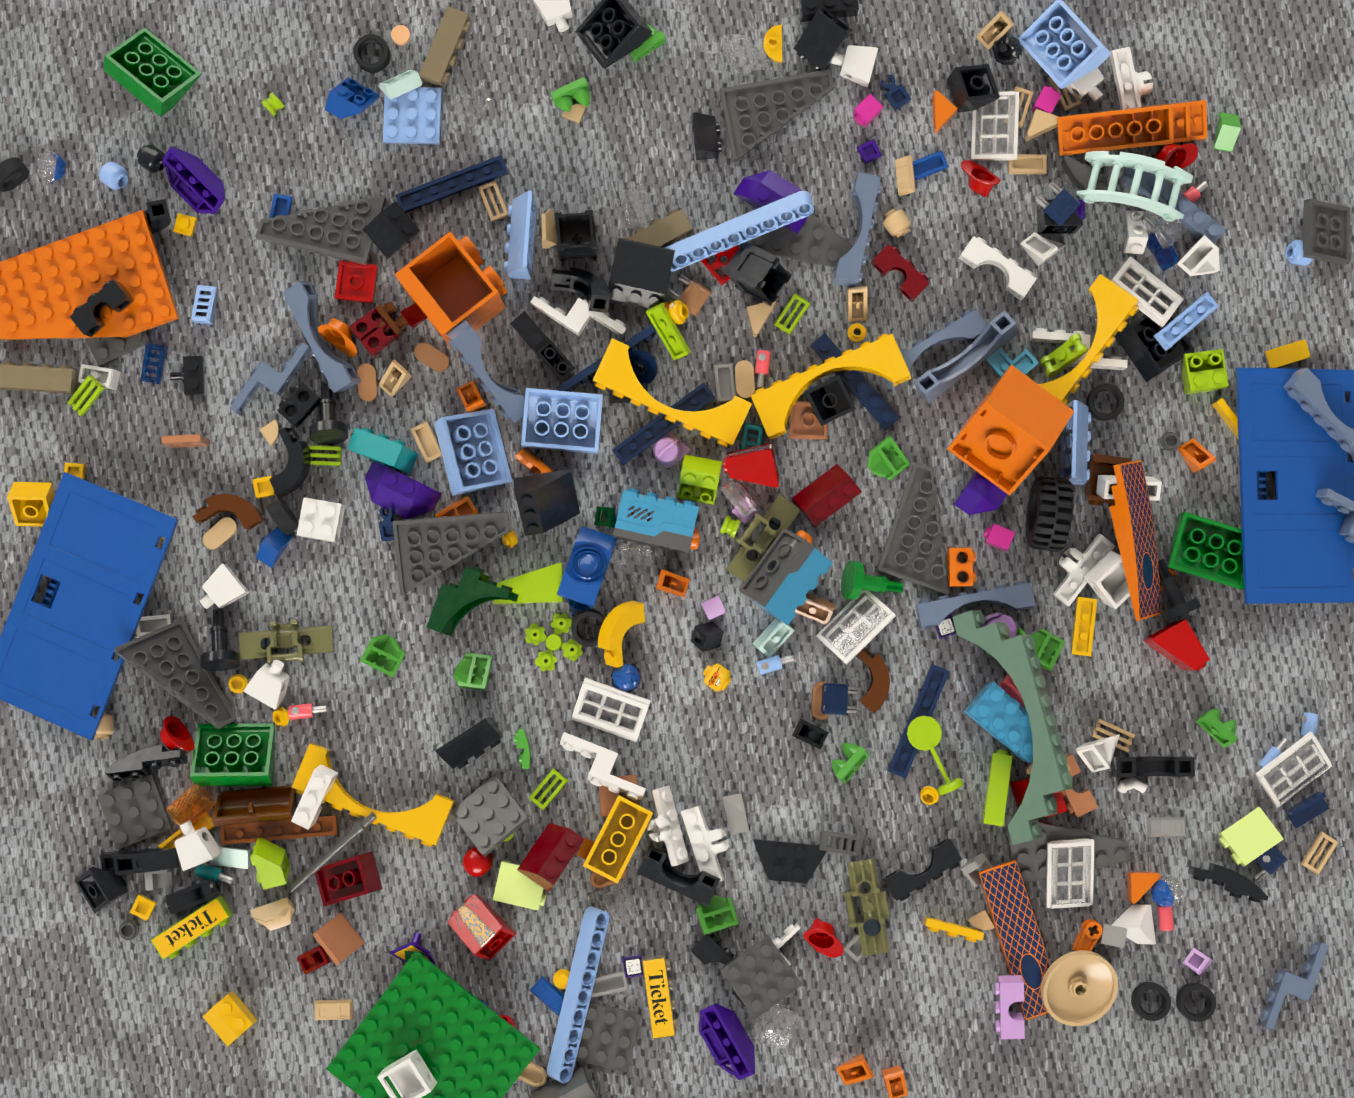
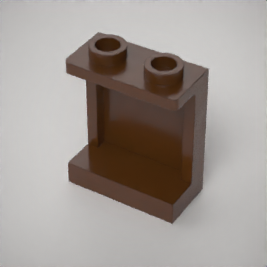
M1091 454L1088 463L1090 477L1086 483L1084 500L1089 501L1090 505L1101 506V503H1107L1108 507L1115 506L1114 499H1103L1096 494L1098 475H1115L1113 465L1131 462L1132 459Z

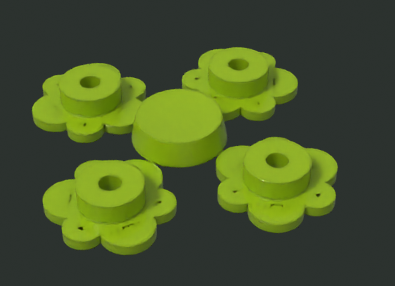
M566 613L553 616L551 627L554 628L556 634H550L547 638L544 633V627H539L536 623L531 624L530 629L525 630L527 635L525 640L527 643H533L537 646L540 642L545 641L546 647L549 649L545 653L539 652V657L535 659V664L540 667L541 671H546V669L552 671L555 669L554 663L557 662V658L553 656L552 651L562 648L564 651L563 656L565 658L569 657L571 661H576L578 656L583 654L581 650L583 645H580L573 639H569L568 643L562 644V638L559 635L563 632L568 633L572 619L568 618Z

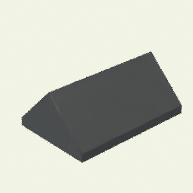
M582 1065L574 1069L569 1082L563 1084L553 1080L530 1093L531 1098H598Z

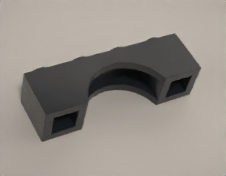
M1191 756L1113 757L1111 761V776L1195 777L1194 757Z
M947 838L931 848V863L922 873L910 875L897 869L882 879L896 901L907 899L913 890L919 891L927 886L926 882L929 880H937L944 875L943 871L948 868L952 870L960 865L959 861L963 859L950 839Z
M649 846L637 873L707 907L720 881V878L705 871L695 875L680 873L671 866L667 853L652 846Z
M714 933L703 935L691 947V952L704 965L711 962L727 965L734 960L733 957L735 956L729 948L723 949L719 945L721 941ZM732 988V994L743 1004Z

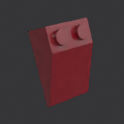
M373 851L325 865L315 873L323 906L383 889Z

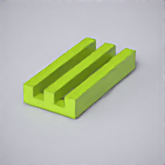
M794 293L774 323V326L790 335L811 303ZM795 299H797L798 303L796 304V306L794 307V309L792 310L784 324H780L781 320L783 319V317L785 316V314L787 313ZM802 303L805 304L789 329L786 328Z
M88 375L67 404L69 406L72 405V409L78 411L79 416H83L105 387L92 375ZM97 386L98 388L88 399L85 405L81 408L80 406L82 405V403L86 400V398H88L93 389Z
M308 445L309 450L338 451V454L310 453L311 457L337 458V462L311 461L310 465L341 466L342 447Z
M553 768L529 799L544 810L568 780ZM555 774L557 777L552 781V783L547 787V789L542 793V795L538 799H535L534 797L537 795V793L542 789V787L547 783V781L552 777V775ZM561 779L562 783L557 787V789L552 793V795L547 799V801L544 804H541L540 802L542 801V799L547 795V793L552 789V787L557 783V781Z

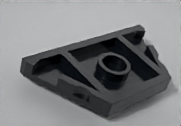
M754 839L755 847L768 880L807 884L827 852L819 850V845Z

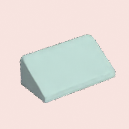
M408 70L380 83L378 86L389 99H394L420 87L422 81L417 71Z
M775 618L754 641L753 645L767 658L772 657L795 630L790 625L787 626Z
M219 846L222 853L209 860L210 865L248 869L251 849Z

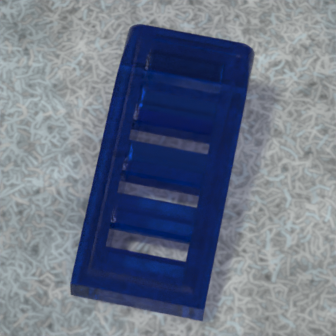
M146 343L140 381L160 384L168 346ZM152 350L160 351V354H154L151 352ZM150 357L158 358L159 361H150ZM153 365L158 366V368L155 370L148 368V366ZM147 372L157 374L156 378L146 376Z

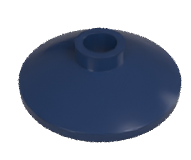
M643 350L629 351L630 363L640 384H650L655 379L658 371L655 359L651 354ZM637 363L642 364L643 368H639Z

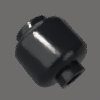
M152 144L142 146L137 153L138 164L150 173L162 171L165 168L162 163L165 153Z

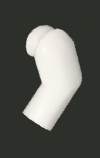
M1134 777L1122 779L1117 788L1121 793H1126L1127 790L1133 788L1144 793L1148 785Z

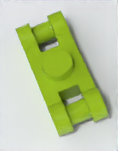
M1079 333L1073 334L1068 341L1049 355L1040 359L1042 366L1046 368L1045 373L1047 377L1055 376L1087 352L1085 344L1081 342L1082 338Z

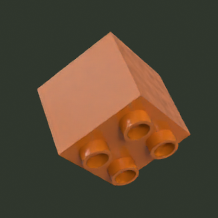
M451 232L447 233L394 274L449 346L448 341L451 339L446 333L463 320H466L473 330L477 331L506 308L501 297L508 292L503 286L504 282L490 265L481 271L479 267L484 261L472 241L466 235L458 241Z
M1010 365L972 412L947 450L1010 496L1051 450L1073 415L1074 410L1013 365Z

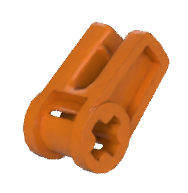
M1093 919L1085 920L1082 923L1072 949L1074 951H1092L1102 935L1101 925ZM1094 927L1096 930L1095 932H1090L1088 928Z

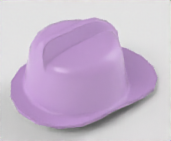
M670 432L651 446L656 460L666 468L675 465L690 451L681 442V439H677Z

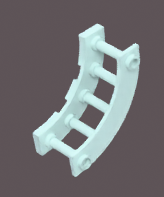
M1109 151L1086 152L1085 160L1093 166L1087 190L1076 192V195L1082 198L1084 202L1121 203L1148 210L1163 217L1166 221L1183 219L1184 215L1175 210L1180 186L1192 183L1193 175L1177 166H1174V168L1165 166V161L1144 155L1120 152L1119 155H1109ZM1103 166H1113L1108 190H1095L1100 168ZM1123 167L1135 170L1129 194L1115 192L1120 169ZM1144 171L1156 176L1151 199L1137 196ZM1163 179L1173 184L1168 206L1158 202Z

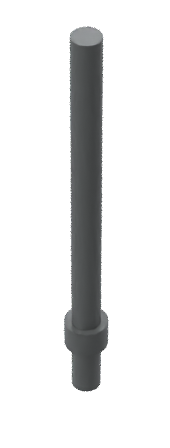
M371 812L364 820L358 821L345 837L288 886L289 891L292 893L296 891L358 834H363L367 830V826L377 816Z

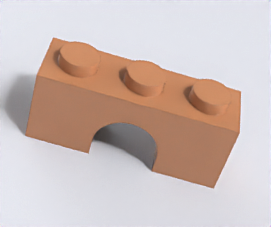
M1067 754V764L1070 766L1069 773L1073 777L1081 771L1073 754ZM1073 789L1062 791V795L1067 802L1066 807L1069 815L1073 814L1074 817H1080L1098 808L1088 789L1080 792H1075Z

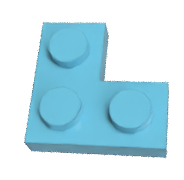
M1001 348L984 360L999 378H1001L1010 365H1013L1026 375L1039 363L1027 349L1013 361Z

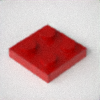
M339 261L334 298L337 300L373 304L378 266Z

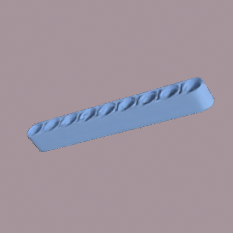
M799 191L664 247L675 250L671 272L811 215L814 208L810 193Z
M593 906L588 907L583 915L547 1066V1075L563 1084L569 1082L573 1075L609 922V914Z

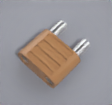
M681 274L678 280L688 287L682 296L673 290L668 292V296L674 300L682 301L687 305L689 312L697 316L713 291L696 280H690Z

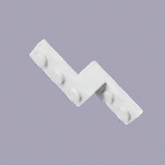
M534 296L530 302L531 306L577 336L581 334L591 318L622 338L627 333L626 325L618 319L615 321L611 319L609 313L589 311L588 302L585 298L584 300L578 298L567 316H565L566 313L560 308L556 307L554 309L549 306L550 302L543 297L537 298Z
M1037 328L1030 333V341L1064 344L1069 340L1070 336L1079 333L1082 338L1081 342L1085 344L1087 352L1067 366L1076 367L1090 350L1091 335L1085 334L1084 331L1066 333V330H1054V332H1047V329ZM1111 356L1110 359L1102 357L1098 363L1094 362L1091 368L1125 370L1128 360H1122V357Z
M563 733L560 745L564 749L578 751L586 758H595L587 778L590 780V783L596 786L603 785L608 787V790L613 793H623L627 795V798L634 801L642 800L646 788L610 774L618 753L568 733Z

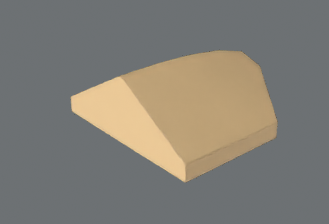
M552 209L542 213V249L557 245V227Z

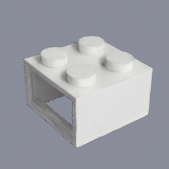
M304 497L297 535L339 543L345 505Z
M1110 551L1084 578L1104 604L1117 609L1130 596L1121 563V555Z
M417 1050L385 1067L378 1075L379 1081L390 1098L397 1097L384 1078L386 1076L390 1078L402 1098H421L430 1093L437 1084V1081Z

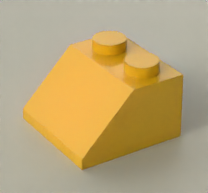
M13 482L7 498L15 526L43 527L55 497L52 483Z
M234 991L227 994L203 1016L227 1047L258 1021Z

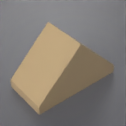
M1001 10L976 37L988 51L993 47L995 41H999L1004 35L1010 34L1014 23Z
M1036 109L1027 129L1025 141L1027 142L1058 127L1057 117L1059 116Z
M867 286L847 289L848 322L867 321Z
M776 302L772 303L771 306L760 303L746 308L754 337L758 336Z
M394 359L381 379L379 386L393 398L412 376Z

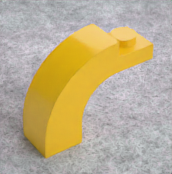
M636 601L622 603L615 607L603 621L598 636V647L605 650L604 659L606 665L616 668L623 666L622 640L630 627L645 622L644 603Z

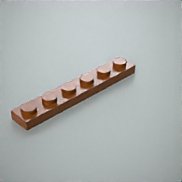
M337 815L319 816L316 823L309 830L291 822V820L220 826L221 845L256 842L259 837L272 841L338 834Z

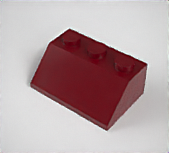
M836 464L793 496L792 500L801 509V512L811 525L816 528L860 495L862 491L852 478Z
M549 823L517 871L550 892L584 841V838L570 828Z

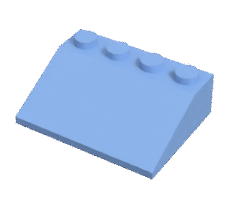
M1056 0L1018 38L1023 47L1061 89L1098 68L1112 54L1063 0Z
M527 191L514 198L512 205H509L508 217H511V224L507 225V235L510 236L509 243H506L505 250L506 254H508V261L504 263V273H507L508 278L531 280L537 207L532 191Z
M526 388L521 448L598 454L603 395Z
M1073 400L1067 406L1074 410V413L1061 432L1060 478L1068 479L1074 485H1083L1087 483L1090 477V470L1087 469V461L1090 460V450H1087V446L1091 439V432L1088 431V423L1090 424L1091 412H1088L1087 405L1078 400Z
M494 409L441 417L434 422L452 496L472 493L512 482Z

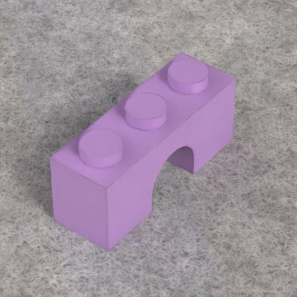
M998 976V983H994L995 995H998V1001H995V1013L998 1014V1020H995V1030L999 1032L1001 1039H1025V1025L1022 1012H1011L1009 1010L1012 1003L1024 1002V982L1022 976Z

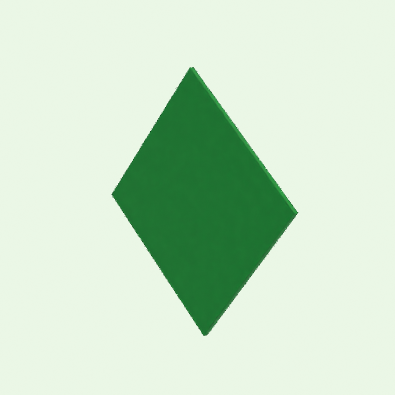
M415 951L326 1070L362 1098H390L379 1081L378 1075L385 1067L417 1050L437 1081L433 1090L421 1098H503L541 1048L418 951ZM388 1076L384 1077L396 1097L402 1098Z

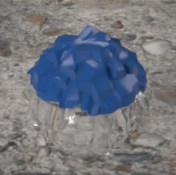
M49 151L38 155V177L46 182H54L65 176L66 163L59 154Z
M1160 877L1151 888L1152 900L1163 907L1178 905L1184 893L1180 882H1177V879L1172 877Z

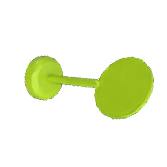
M929 716L916 717L908 726L907 737L911 745L918 750L931 751L946 782L938 787L939 795H944L964 785L961 778L949 779L934 748L941 740L942 731L939 723Z

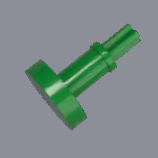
M848 561L841 578L842 596L845 599L856 600L862 590L875 591L882 594L885 591L902 593L904 583L889 581L885 576L866 575L863 564L858 561Z

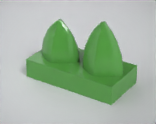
M648 25L652 31L651 35L640 47L630 53L634 63L666 43V37L662 31L658 32L654 27Z
M585 77L550 92L555 107H559L567 112H570L573 99L586 107L590 103V91Z
M1211 709L1200 715L1196 720L1223 748L1235 743L1238 739L1235 735L1237 729L1236 720L1222 723L1220 709Z
M842 743V750L848 759L847 762L840 759L832 760L835 776L844 784L849 781L870 756L864 748L852 743Z

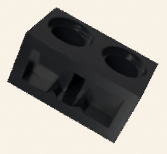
M303 382L301 385L298 384L293 388L291 396L288 399H283L277 410L296 428L301 425L318 406V402L322 400ZM304 393H309V399L302 402L301 396ZM296 407V413L289 416V409Z

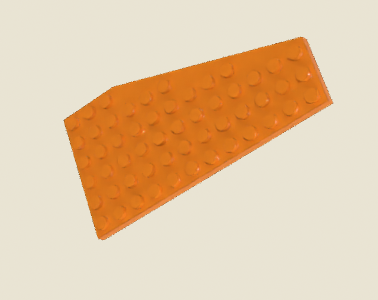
M143 210L0 262V340L127 338L179 319L145 211ZM110 280L120 282L134 301L121 312L113 310L109 305L104 306L101 309L100 318L105 326L92 337L84 335L69 316L73 314L75 308L85 304L89 296L98 293L106 282Z

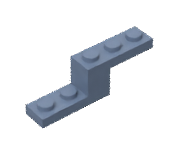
M303 342L301 345H298L293 351L291 360L286 361L283 365L282 373H279L263 361L257 364L252 371L253 375L251 378L243 383L240 394L232 399L230 409L240 415L261 384L281 396L310 354L311 348Z
M1329 488L1318 489L1315 497L1321 499L1323 504L1335 506L1339 512L1347 514L1339 534L1344 536L1346 541L1354 543V501Z
M1318 941L1311 944L1308 951L1310 955L1309 960L1302 967V977L1282 969L1275 973L1273 990H1270L1266 997L1268 1004L1266 1009H1263L1260 1013L1261 1025L1272 1030L1274 1029L1286 993L1309 1001L1328 950V945Z

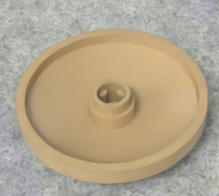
M1073 951L1058 958L1048 968L1041 983V999L1046 1010L1058 1022L1069 1026L1087 1025L1100 1019L1112 1007L1118 992V978L1114 968L1101 955L1092 951Z

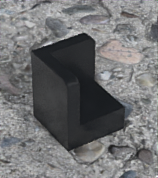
M714 622L696 625L691 642L702 652L719 648L724 631Z

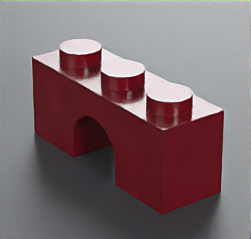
M888 244L872 260L871 264L884 277L892 270L902 272L905 281L898 290L913 302L928 287V277L923 272H918L909 259L905 260L900 255L901 252L895 246L891 247Z

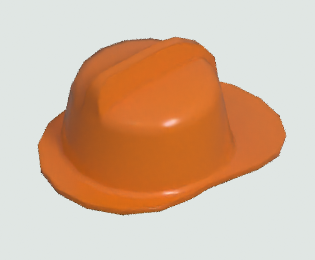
M332 318L327 325L324 324L318 327L317 331L325 341L349 357L357 355V348L351 341L352 331L347 324Z

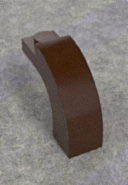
M219 494L205 499L208 507L203 506L196 511L197 514L192 516L196 523L202 524L221 512H232L239 518L247 530L265 521L255 505L246 499L231 494Z
M864 647L856 657L868 667L871 673V684L859 701L872 714H875L887 698L890 677L887 666L880 655L876 653L871 658L869 656L871 653Z

